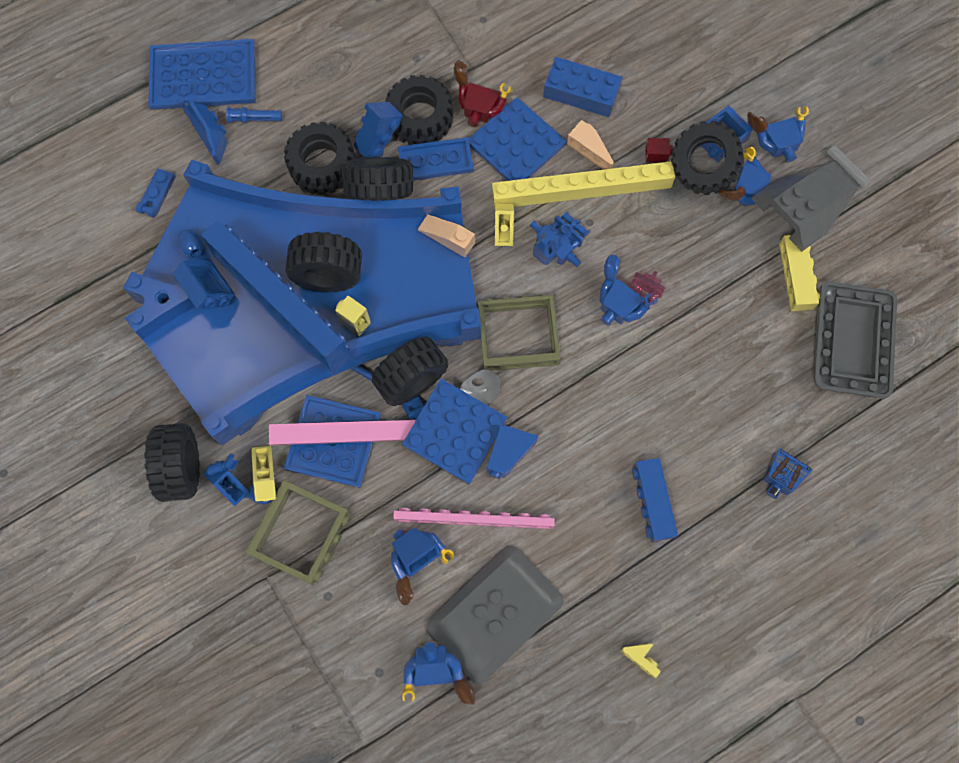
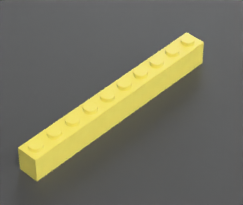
M664 162L492 183L494 209L495 204H513L514 207L668 189L673 185L675 174L672 163Z

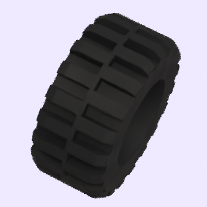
M411 75L410 78L406 79L405 77L400 80L399 84L396 82L392 86L393 90L390 89L388 91L385 102H390L403 115L399 127L393 132L394 137L399 138V141L402 143L408 142V145L430 143L435 140L440 141L442 135H447L453 123V103L447 87H444L442 82H436L435 78L431 76L426 78V75H420V77ZM415 103H426L435 109L430 116L423 119H413L404 114V111Z
M701 121L698 126H695V124L689 126L690 130H684L681 133L682 137L676 139L675 148H672L671 154L673 158L671 163L678 180L686 189L692 190L696 194L710 195L712 192L717 194L718 190L728 189L732 182L735 183L738 179V174H741L743 169L744 155L739 137L736 136L732 128L728 129L724 123L719 125L717 121H711L710 124H706V121ZM706 143L720 145L725 152L723 165L717 171L710 174L697 173L690 163L694 150Z
M312 122L309 126L303 125L299 131L295 130L292 133L293 137L288 138L287 145L284 148V160L293 182L304 191L308 189L309 193L316 194V192H319L320 195L328 191L333 193L336 188H343L342 166L345 161L355 159L349 136L345 134L343 129H337V126L332 123L327 125L326 122H320V124ZM327 149L336 153L334 160L324 167L315 168L305 164L306 158L316 150Z
M365 157L345 161L342 166L343 192L349 198L365 201H387L409 197L413 192V165L409 160L390 157Z
M315 231L314 233L307 232L296 236L290 241L287 250L285 272L291 282L307 290L323 291L324 293L347 291L349 288H353L360 280L362 251L354 241L352 242L351 239L344 238L339 234H331V232L320 233V231Z
M424 336L415 338L413 341H408L405 345L398 347L379 363L380 365L372 373V383L388 405L400 406L420 396V394L433 386L447 371L448 359L433 339Z
M185 423L156 425L147 434L146 450L144 452L146 478L151 494L160 502L189 500L197 493L200 477L199 451L193 429Z

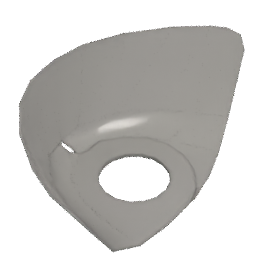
M488 369L480 370L465 380L460 390L488 405L499 394V378ZM482 378L484 383L480 386H474L472 380Z

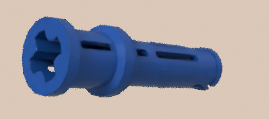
M227 107L226 117L228 123L232 121L248 123V121L282 122V111L248 110L246 107L231 109V107Z

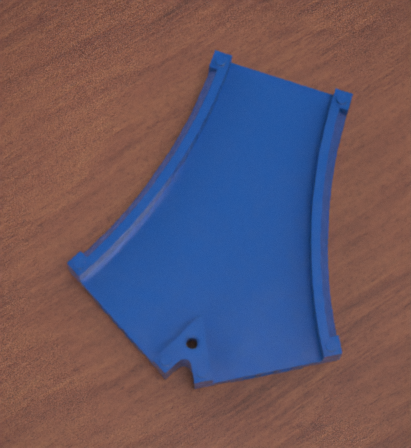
M191 159L183 174L189 187L144 273L140 275L131 272L123 287L135 302L143 304L140 308L126 316L125 320L145 342L201 418V423L209 434L222 446L238 434L241 436L249 431L263 415L262 412L324 379L368 361L389 355L398 347L405 345L408 341H413L415 338L429 337L433 339L436 345L450 347L462 345V342L481 339L480 317L476 306L468 254L466 257H463L418 231L419 226L427 215L464 227L459 186L440 188L441 197L365 201L309 196L256 187L213 174L209 165ZM218 220L224 226L227 224L233 230L235 237L240 236L246 243L245 246L247 248L251 247L257 253L259 260L264 259L270 266L269 269L272 272L276 271L281 276V281L284 284L289 283L296 296L301 295L306 300L309 308L313 307L316 309L322 321L326 319L333 327L332 330L335 333L339 332L345 338V344L350 349L348 352L351 359L333 374L212 255L201 236L204 231ZM191 230L200 237L204 250L199 257L189 258L183 254L178 241L181 231ZM315 231H320V233L331 232V234H339L344 238L351 239L362 251L359 282L347 291L335 293L316 292L311 289H304L302 286H297L294 282L290 281L285 272L287 250L290 241L298 235H303L307 232L314 233ZM183 260H211L235 295L230 300L229 305L224 308L196 309L172 273ZM197 278L207 294H212L202 278ZM347 296L367 309L371 321L360 337L341 325L336 313L337 304Z

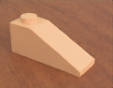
M581 120L568 135L567 144L603 170L612 169L614 162L597 131L591 124Z
M427 215L418 228V231L463 257L467 256L475 244V234L458 224L431 215Z

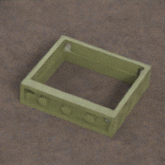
M540 294L536 297L523 295L513 299L503 297L500 300L487 299V301H478L484 370L499 371L556 366L560 364L553 295L543 296V294ZM547 308L552 353L489 358L484 313Z
M283 480L276 494V499L272 501L246 553L314 586L315 582L318 583L323 575L321 570L324 564H328L333 553H331L333 546H337L342 535L340 532L342 528L348 525L350 512L341 506ZM291 492L339 513L308 576L260 553Z

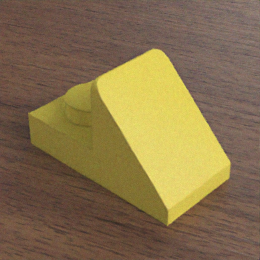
M654 644L622 647L620 649L621 653L652 678H656L661 672L657 668L658 664L650 657L644 658Z

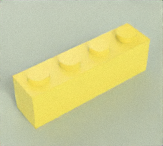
M786 235L779 242L790 310H813L819 304L820 294L816 290L817 278L813 274L814 261L810 257V246L801 252L789 239L792 235Z

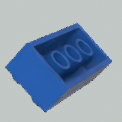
M555 56L544 85L543 97L610 117L620 89L622 76Z

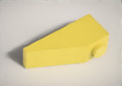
M271 446L252 447L255 502L275 500Z

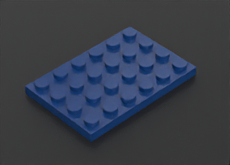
M254 39L150 45L149 108L151 110L182 108L179 103L181 101H194L206 106L256 103Z

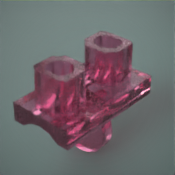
M656 271L652 275L646 272L644 275L636 272L631 282V289L636 293L640 294L641 290L648 292V294L653 293L649 298L651 303L656 298L661 299L666 287L660 285L662 280L656 278L658 274Z

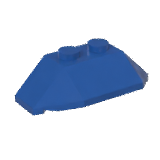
M194 101L179 102L216 164H220L228 141L225 137L227 132L222 124L218 125L217 121L219 119L215 112H210L206 105Z

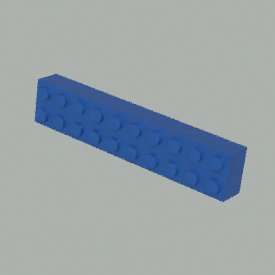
M218 220L204 231L201 236L212 255L333 374L351 359L348 352L350 349L345 344V338L339 332L335 333L332 330L333 327L326 319L322 321L316 309L313 307L309 308L306 300L301 295L296 296L289 283L284 284L281 281V276L276 271L272 272L264 259L259 260L257 253L251 247L247 248L245 246L246 243L240 236L235 237L233 230L227 224L224 226Z

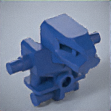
M568 211L561 218L556 216L550 226L546 224L543 227L534 220L530 224V227L537 233L536 243L533 247V256L543 265H548L556 257L559 265H563L568 261L577 268L581 261L573 254V250L577 246H582L583 238L587 237L590 231L580 224L581 221L579 219L575 220Z

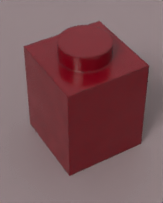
M669 138L647 139L645 163H664L668 161L669 156H672L673 148L670 145Z

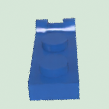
M157 168L144 196L136 205V212L146 213L152 218L157 216L176 178L174 173Z

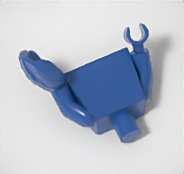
M615 254L608 256L605 261V280L600 288L599 301L602 304L601 310L605 313L601 321L607 326H610L614 320L619 324H623L625 321L632 322L638 320L650 309V305L658 302V298L652 303L649 301L653 293L647 294L643 298L616 278L620 259Z
M229 454L225 461H216L208 465L203 475L234 506L244 498H249L255 502L254 484L250 488H245L229 471L234 470L240 461L233 460L234 454ZM269 500V501H257L256 503H259V504H268V503L272 502L273 500Z

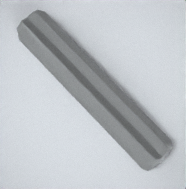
M836 145L828 149L827 153L854 178L861 188L866 187L870 183V179Z

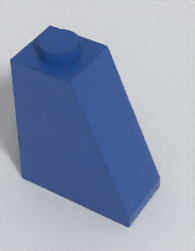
M501 424L486 472L490 473L489 476L497 479L505 478L536 445L538 436Z

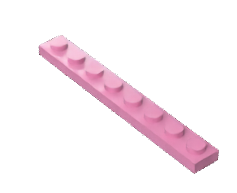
M399 508V511H394L393 516L395 522L553 529L555 525V518H550V515L546 514L530 517V514L521 513L517 517L510 516V513L504 512L498 513V516L490 515V512H478V515L470 514V511H459L458 514H453L450 510H439V513H432L430 509H419V512H411L410 508Z

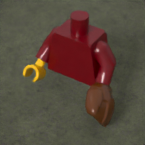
M457 60L454 64V75L459 84L458 99L460 107L464 110V116L469 118L468 125L477 127L479 121L487 123L491 118H494L503 111L507 101L506 96L512 92V87L509 86L508 91L505 92L504 87L506 83L501 84L500 91L470 82L468 84L467 65L463 61Z

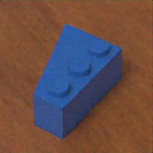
M390 102L366 103V115L361 118L363 125L362 128L358 129L354 147L364 157H381L385 146L391 140L393 132L399 127L403 115Z

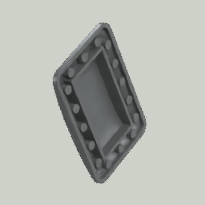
M826 282L821 287L814 357V383L819 389L886 399L892 394L897 318V296L892 291L836 282Z
M508 546L429 619L427 630L440 646H446L448 653H452L460 660L461 668L470 680L479 684L485 682L562 607L563 597L517 547Z

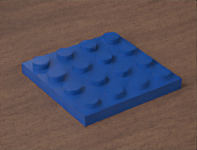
M518 97L469 138L470 147L507 181L529 179L567 144V141Z
M440 379L401 446L469 485L496 439L500 425L505 423L507 417L447 381Z
M306 395L297 424L380 421L381 413ZM373 442L291 445L284 469L361 488Z

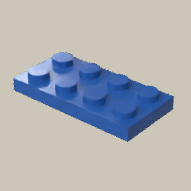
M468 137L398 147L399 159L409 160L413 165V181L474 172Z

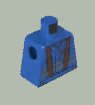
M779 448L773 453L763 479L771 485L766 494L773 499H777L781 492L789 495L813 469Z

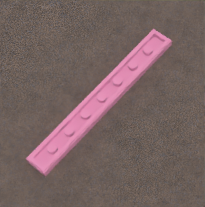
M416 420L269 424V445L404 441Z

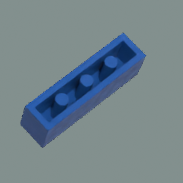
M660 458L636 462L634 468H632V475L638 483L636 492L638 499L642 500L641 514L643 519L646 518L647 526H645L647 538L651 539V543L675 539L678 537V532Z

